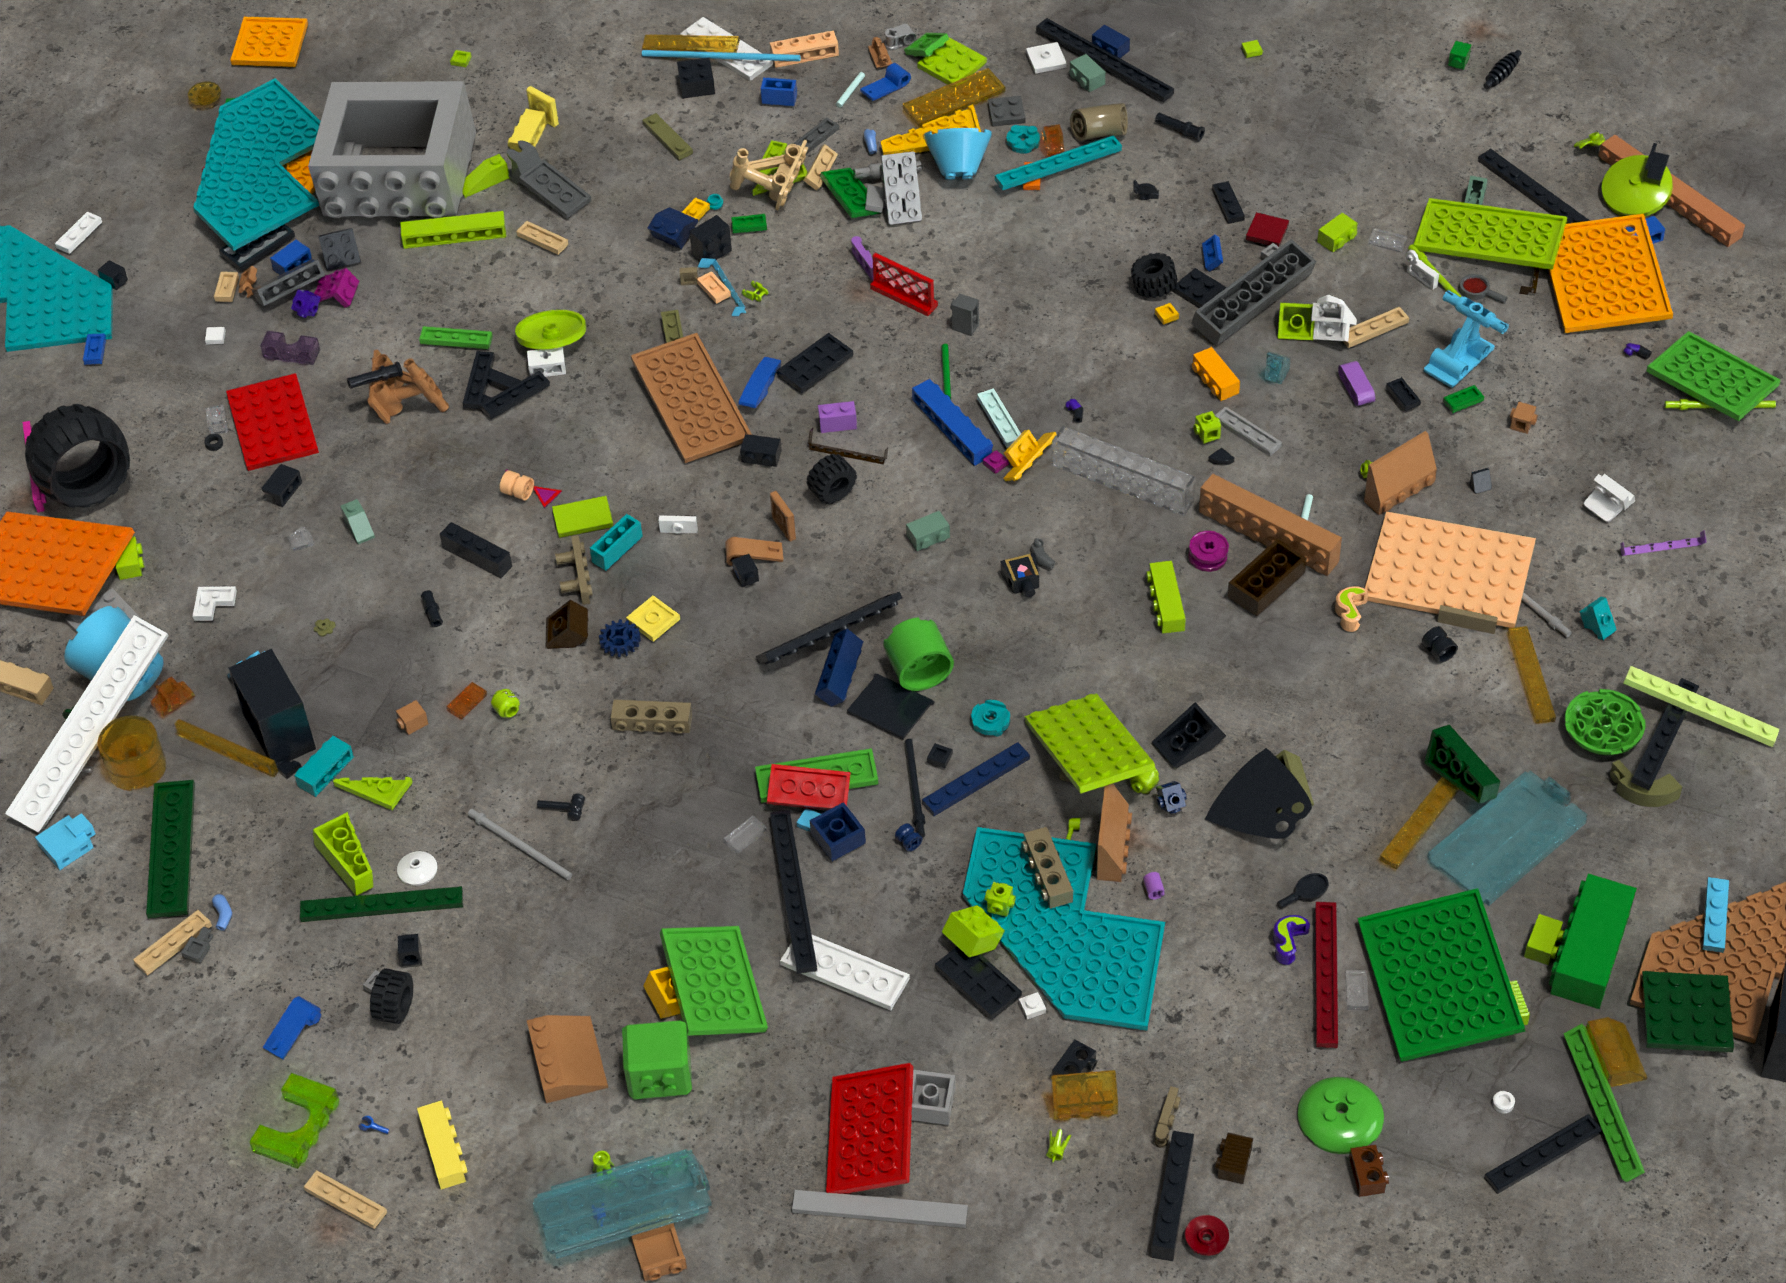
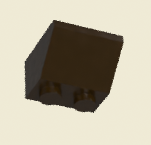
M569 600L546 618L545 647L547 649L576 648L582 642H585L588 637V609Z

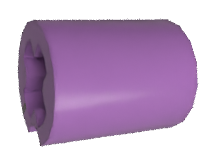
M1151 872L1143 877L1150 899H1159L1165 895L1159 873Z

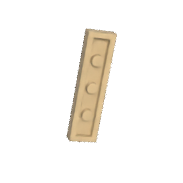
M1400 307L1350 327L1348 342H1343L1350 348L1409 323V317Z
M197 910L134 958L135 965L148 976L183 949L191 936L197 938L203 927L210 928L212 926L211 921Z
M317 1170L304 1186L306 1192L373 1229L377 1227L387 1214V1210L383 1206Z

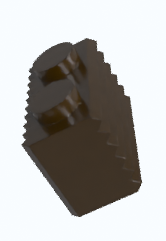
M1229 1132L1226 1139L1222 1138L1220 1151L1223 1152L1222 1158L1217 1157L1215 1170H1219V1179L1244 1184L1253 1146V1138Z

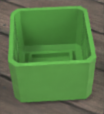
M668 1021L626 1025L622 1028L623 1065L630 1097L633 1099L687 1095L692 1090L690 1046L685 1022Z

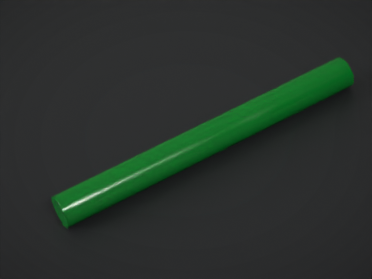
M942 344L944 394L948 395L951 399L948 344Z

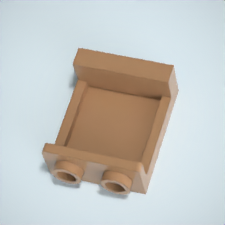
M671 1213L629 1226L644 1281L657 1280L661 1276L677 1274L687 1269L686 1259L678 1240Z

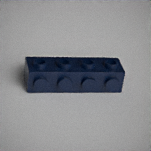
M849 629L834 635L815 691V695L831 707L842 703L846 699L848 687L852 682L853 672L857 667L858 657L862 652L861 648L864 641Z

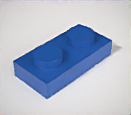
M1214 234L1202 243L1205 268L1209 271L1223 263L1220 237Z
M105 333L87 334L83 356L84 365L102 364L106 344Z

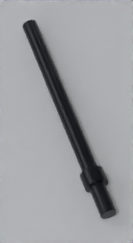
M906 739L905 747L914 807L913 823L916 826L917 833L923 838L925 837L924 824L926 822L921 807L913 740Z

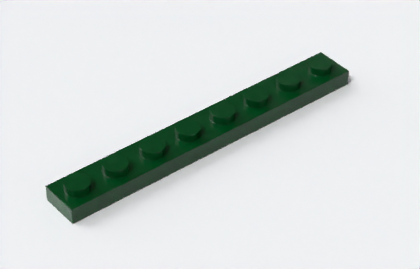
M459 886L300 901L301 922L463 908V888Z

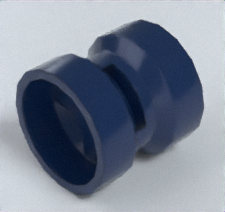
M909 823L903 824L895 832V838L903 843V847L907 851L915 850L922 843V837L919 833L914 832V828Z

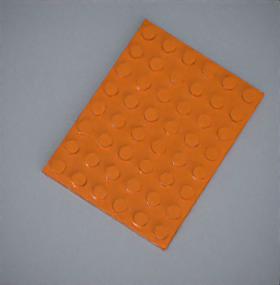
M6 512L0 521V604L85 616L134 535L133 528Z

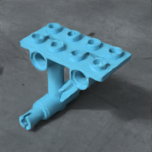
M1447 290L1443 296V301L1455 306L1456 311L1467 316L1463 327L1458 328L1454 332L1451 343L1444 350L1436 348L1433 351L1429 364L1424 367V372L1453 388L1494 350L1495 345L1480 337V325L1486 328L1491 327L1504 334L1508 330L1509 324L1496 318L1495 313L1484 308L1482 304L1476 303L1465 296L1459 297L1450 290Z

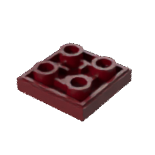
M1256 212L1246 234V240L1266 245L1274 243L1280 247L1290 220Z

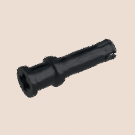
M1160 112L1156 115V123L1178 130L1186 137L1191 136L1197 141H1201L1205 134V127L1195 126L1192 122L1185 123Z
M398 361L386 367L382 365L378 370L347 378V384L350 389L380 380L386 382L388 379L396 376L400 378L403 376L402 368Z

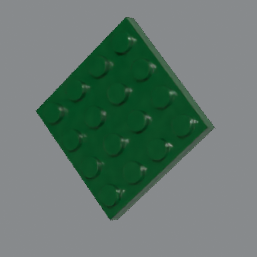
M1642 972L1646 1048L1733 1052L1734 1040L1727 975Z

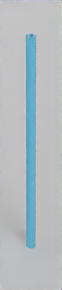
M642 50L643 57H710V59L769 61L801 60L800 55Z

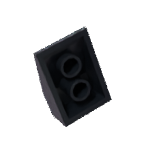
M1195 702L1159 734L1152 743L1176 769L1213 749L1226 735Z

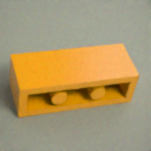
M1212 347L1193 354L1192 368L1195 373L1200 375L1203 383L1209 386L1214 396L1223 401L1239 394L1240 380Z

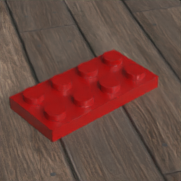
M771 764L767 804L830 810L843 802L847 806L851 772Z

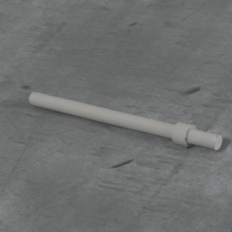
M1523 592L1522 601L1544 618L1550 627L1554 630L1557 629L1567 638L1572 634V631L1564 626L1558 617H1553Z

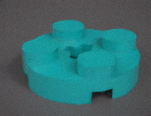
M1013 125L1007 133L1006 143L1016 153H1030L1031 149L1039 147L1040 134L1035 126Z
M986 700L981 705L977 704L971 713L973 729L984 735L1001 736L1003 731L1010 725V711L1006 709L1004 703L997 700ZM991 715L994 716L993 720H989L986 718L990 717Z

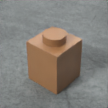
M417 700L396 711L398 717L396 723L408 735L428 725L426 712Z

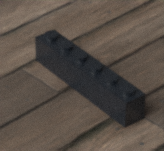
M1179 1131L1172 1132L1151 1258L1167 1261L1174 1260L1193 1151L1194 1134Z

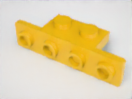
M1024 430L1004 452L1013 468L1003 479L1005 481H1017L1020 479L1022 473L1032 466V462L1043 454V450L1053 443V439L1057 436L1056 432L1045 433L1036 441L1030 430Z

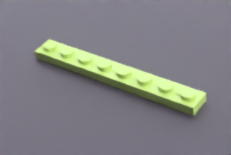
M1630 666L1623 684L1773 747L1779 732L1778 728L1633 666Z

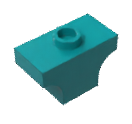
M1599 597L1579 611L1584 627L1592 630L1598 639L1604 640L1617 630L1606 597Z

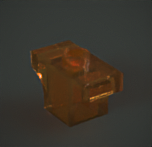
M1060 124L1044 126L1043 131H1041V137L1047 156L1051 157L1065 152Z
M171 676L155 686L157 693L150 702L154 709L163 717L194 698L195 695L184 681L177 683Z

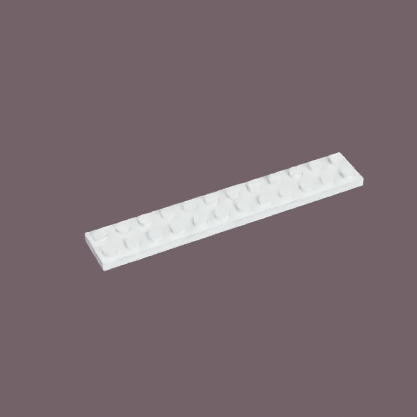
M135 615L133 616L5 814L39 834L42 833L169 636L166 632Z

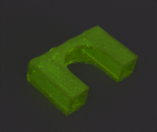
M291 1073L281 1089L285 1101L309 1110L310 1116L308 1121L300 1129L287 1133L259 1125L249 1142L253 1153L298 1169L301 1163L306 1161L311 1146L316 1144L321 1129L328 1124L330 1114L338 1107L339 1097L335 1088Z

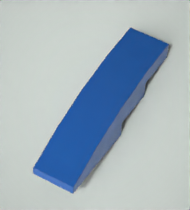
M769 357L762 359L751 375L739 399V405L756 408L768 394V387L774 381L775 373L781 367V360Z

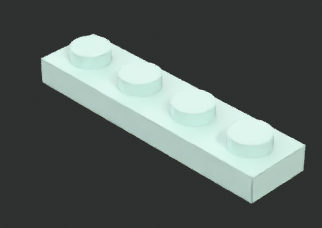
M994 388L978 393L977 399L1006 448H1008L1021 434Z

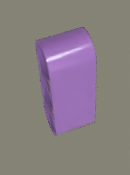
M1357 361L1338 366L1339 376L1356 406L1375 401L1374 390Z

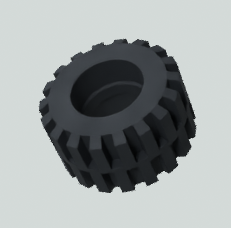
M1164 253L1141 256L1142 258H1138L1132 264L1131 275L1134 288L1141 296L1146 298L1161 297L1164 294L1170 293V290H1173L1175 285H1177L1178 279L1174 261Z
M831 454L820 459L809 471L806 483L808 488L822 503L833 504L836 501L842 500L853 489L857 473L841 455Z
M388 968L380 971L375 979L370 996V1013L373 1019L394 1024H400L404 1020L413 997V979L410 973Z

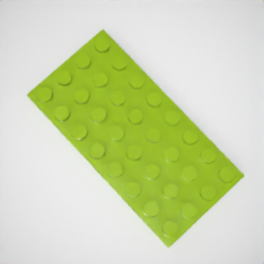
M1429 198L1413 246L1419 251L1553 270L1567 224V217Z
M1097 693L1024 716L1025 723L1080 794L1156 770L1153 760Z

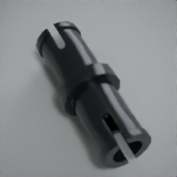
M424 591L421 594L425 605L424 611L429 616L431 626L438 627L443 623L439 613V605L435 602L432 591Z

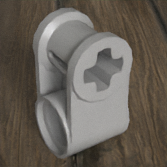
M902 24L885 31L886 41L884 45L888 50H896L897 48L912 44L917 36L908 24Z

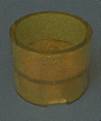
M140 716L120 717L107 724L99 734L97 741L98 750L109 779L118 788L127 791L144 786L148 788L163 776L166 770V758L156 729L149 720Z

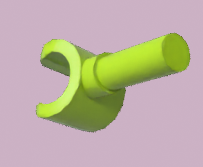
M1080 818L1069 819L1067 840H1071L1073 830H1080Z

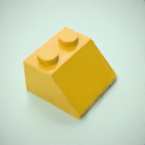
M669 967L650 971L643 986L660 1018L680 1014Z

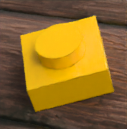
M1171 303L1155 308V315L1163 325L1179 319V313Z

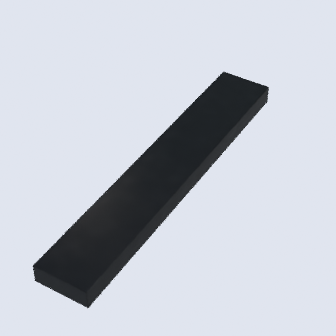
M1587 1114L1487 1172L1484 1178L1493 1190L1499 1194L1600 1135L1602 1129L1590 1114Z

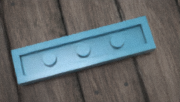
M1711 877L1707 879L1702 950L1724 953L1729 880Z

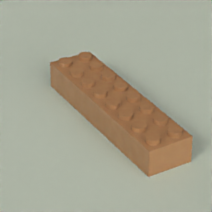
M1212 474L1201 486L1199 512L1267 547L1278 539L1306 557V566L1326 576L1339 563L1342 537L1215 474Z

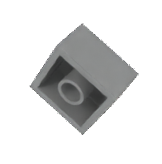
M913 1070L912 1120L949 1125L956 1088L955 1075Z

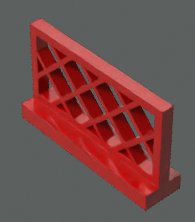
M874 253L872 255L874 281L870 284L871 290L926 316H929L937 308L938 301L934 300L933 279L880 254ZM885 270H888L892 277ZM922 282L928 284V288Z

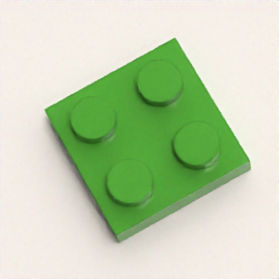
M925 33L905 48L904 51L906 55L928 57L933 54L934 50L944 46L949 37L947 33Z

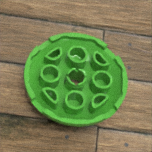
M1599 689L1597 692H1583L1569 703L1565 714V726L1570 737L1580 747L1595 754L1618 755L1625 753L1641 741L1645 731L1646 722L1642 716L1641 708L1631 698L1614 690Z
M1347 1077L1322 1079L1304 1092L1298 1105V1123L1303 1134L1307 1135L1314 1142L1315 1146L1330 1153L1350 1154V1148L1368 1146L1377 1140L1383 1128L1384 1111L1379 1098L1368 1086L1355 1079Z

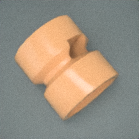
M510 470L504 473L500 482L501 493L510 496L514 495L515 498L524 501L531 496L534 488L533 478L525 475L520 477L519 473Z

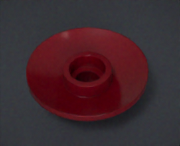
M1202 1215L1189 1222L1185 1230V1240L1190 1249L1195 1253L1203 1256H1212L1226 1248L1229 1242V1230L1219 1218L1211 1215ZM1204 1237H1208V1238H1210L1211 1240L1206 1241V1240H1203V1238H1204Z

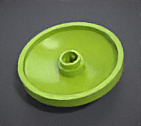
M1634 155L1619 160L1609 168L1602 181V194L1606 205L1620 216L1644 214L1646 217L1659 211L1668 202L1673 190L1672 176L1668 167L1666 166L1660 185L1643 181L1644 170L1649 156Z
M543 311L530 315L518 323L515 328L516 339L521 345L532 349L559 348L579 340L586 332V322L582 315L574 311Z

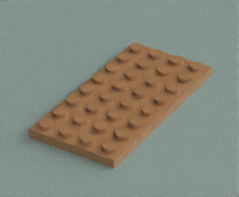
M697 333L631 355V361L685 463L739 445L743 442L745 434L752 435Z

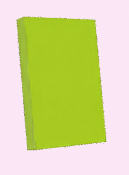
M607 496L552 506L559 538L613 527Z

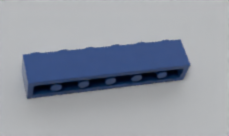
M931 379L912 388V400L974 466L983 462V459L992 453L993 444L991 440L986 438L981 430L972 424L970 418L965 416L961 409L951 402L950 397L945 395L940 387L934 384Z

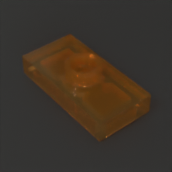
M471 682L446 706L447 711L462 720L487 696V691Z

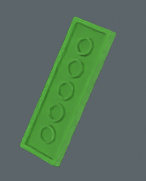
M872 748L775 763L778 765L851 772L849 789L879 784ZM771 764L755 767L761 803L767 802Z

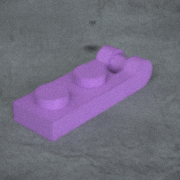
M855 236L851 239L853 246L852 254L870 279L874 281L871 254L863 247L862 239Z

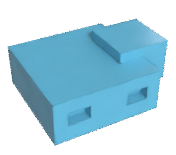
M81 813L73 819L69 815L37 835L35 839L42 851L61 870L94 848L90 838L96 833L92 824Z

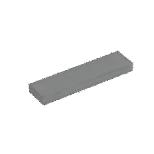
M1226 406L1215 415V417L1219 418L1221 426L1268 456L1273 455L1282 447L1281 441Z

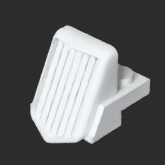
M1326 295L1319 298L1317 303H1313L1311 320L1315 321L1313 339L1348 342L1350 325H1356L1357 320L1345 302L1331 295Z
M1598 474L1594 479L1595 490L1585 500L1584 505L1605 522H1610L1623 509L1626 510L1634 503L1635 497L1606 474L1603 476Z

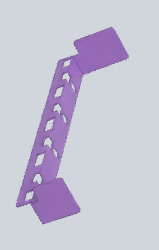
M1703 530L1698 538L1651 543L1624 548V543L1622 542L1620 543L1621 555L1625 556L1698 546L1707 541L1705 530Z

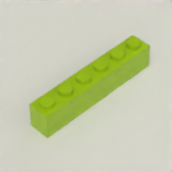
M504 211L401 222V238L404 249L507 237Z

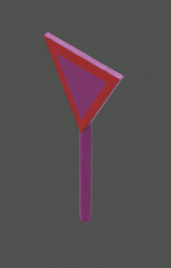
M537 486L533 488L544 509L562 492V490Z

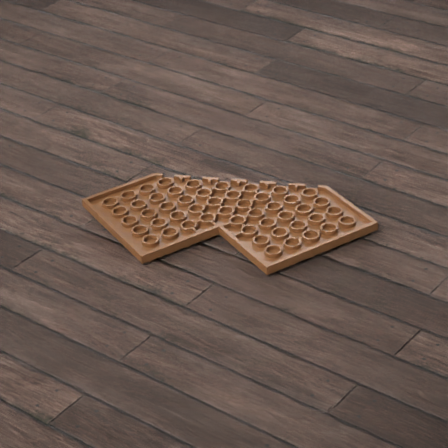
M1786 882L1776 885L1766 892L1750 895L1743 901H1735L1728 904L1724 953L1702 950L1705 913L1696 916L1694 920L1683 921L1670 926V929L1663 932L1657 931L1652 933L1630 1004L1644 1008L1641 977L1643 971L1727 975L1733 1037L1755 1044L1774 977L1780 978L1786 961Z

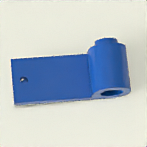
M892 63L886 68L884 78L860 88V92L872 101L905 87L911 79V74L897 63Z
M300 996L295 997L262 1048L284 1060L306 1024L311 1026L318 1023L321 1018V1009Z

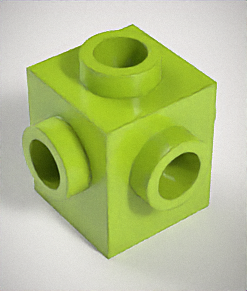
M1210 411L1195 416L1193 429L1195 434L1199 435L1202 442L1207 443L1220 439L1221 422Z
M993 882L991 889H987L985 894L987 912L1007 917L1010 907L1013 908L1016 896L1013 895V887L1005 883Z

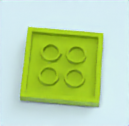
M949 37L944 46L934 50L932 55L921 59L917 63V68L956 89L987 63V58Z

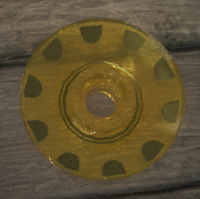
M213 82L197 83L188 92L189 100L196 105H209L217 101L221 96L220 87Z

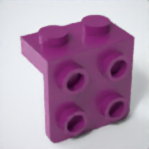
M347 268L336 270L319 279V284L314 294L321 296L319 302L334 297L346 308L350 306L360 281Z

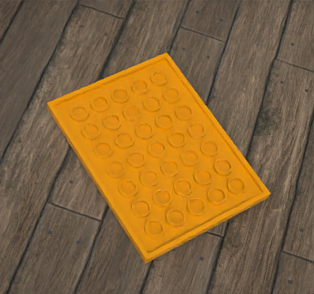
M1644 214L1566 224L1553 270L1548 269L1565 333L1673 319V312ZM1633 227L1635 230L1628 232L1625 228Z

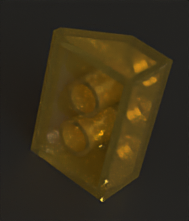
M1609 1017L1587 1022V1032L1610 1087L1647 1080V1075L1624 1023Z
M1116 1071L1051 1076V1102L1054 1120H1069L1070 1118L1080 1117L1087 1119L1092 1116L1109 1117L1118 1114Z

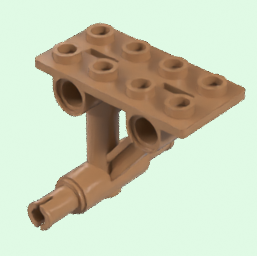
M378 349L374 350L372 371L378 370L382 365L385 367L393 365L386 354H381ZM412 358L404 362L403 366L408 372L402 370V377L396 376L388 379L386 382L380 380L369 385L368 404L386 424L390 423V416H394L402 410L403 405L401 401L403 399L423 394L430 403H434L440 412H445L449 408V404L442 397V392L435 384L433 378L429 377L423 368L418 367Z

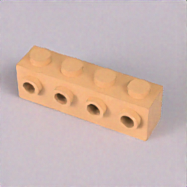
M834 30L770 42L771 54L801 56L800 61H773L775 68L839 56L838 41Z

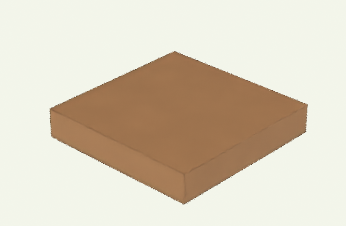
M777 491L770 493L772 518L791 542L796 539L794 514Z

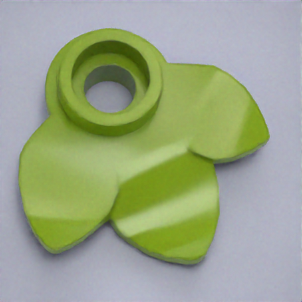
M1599 132L1591 133L1587 139L1576 142L1574 147L1578 146L1581 149L1587 144L1599 146L1605 141V138Z

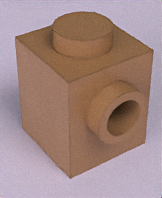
M1518 402L1517 407L1512 408L1510 414L1512 419L1510 429L1528 434L1531 425H1535L1538 415L1535 414L1536 406Z

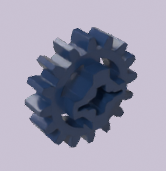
M619 619L618 623L611 621L612 625L605 624V629L600 630V647L604 648V653L610 651V656L617 654L618 657H621L622 653L628 656V651L634 653V647H639V642L641 641L639 628H636L634 623L630 625L629 620L625 623H622L621 619Z

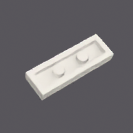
M86 212L55 243L56 248L70 254L102 223L101 217Z

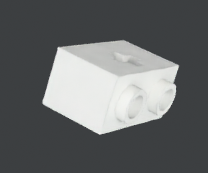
M563 347L527 351L530 376L538 371L545 377L566 374Z

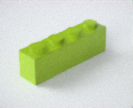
M1172 561L1149 563V571H1146L1147 582H1151L1149 590L1150 596L1154 597V612L1157 611L1158 613L1156 615L1157 626H1161L1162 634L1185 631L1186 619Z

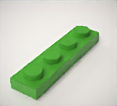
M423 326L419 341L420 344L489 349L493 335L490 331Z

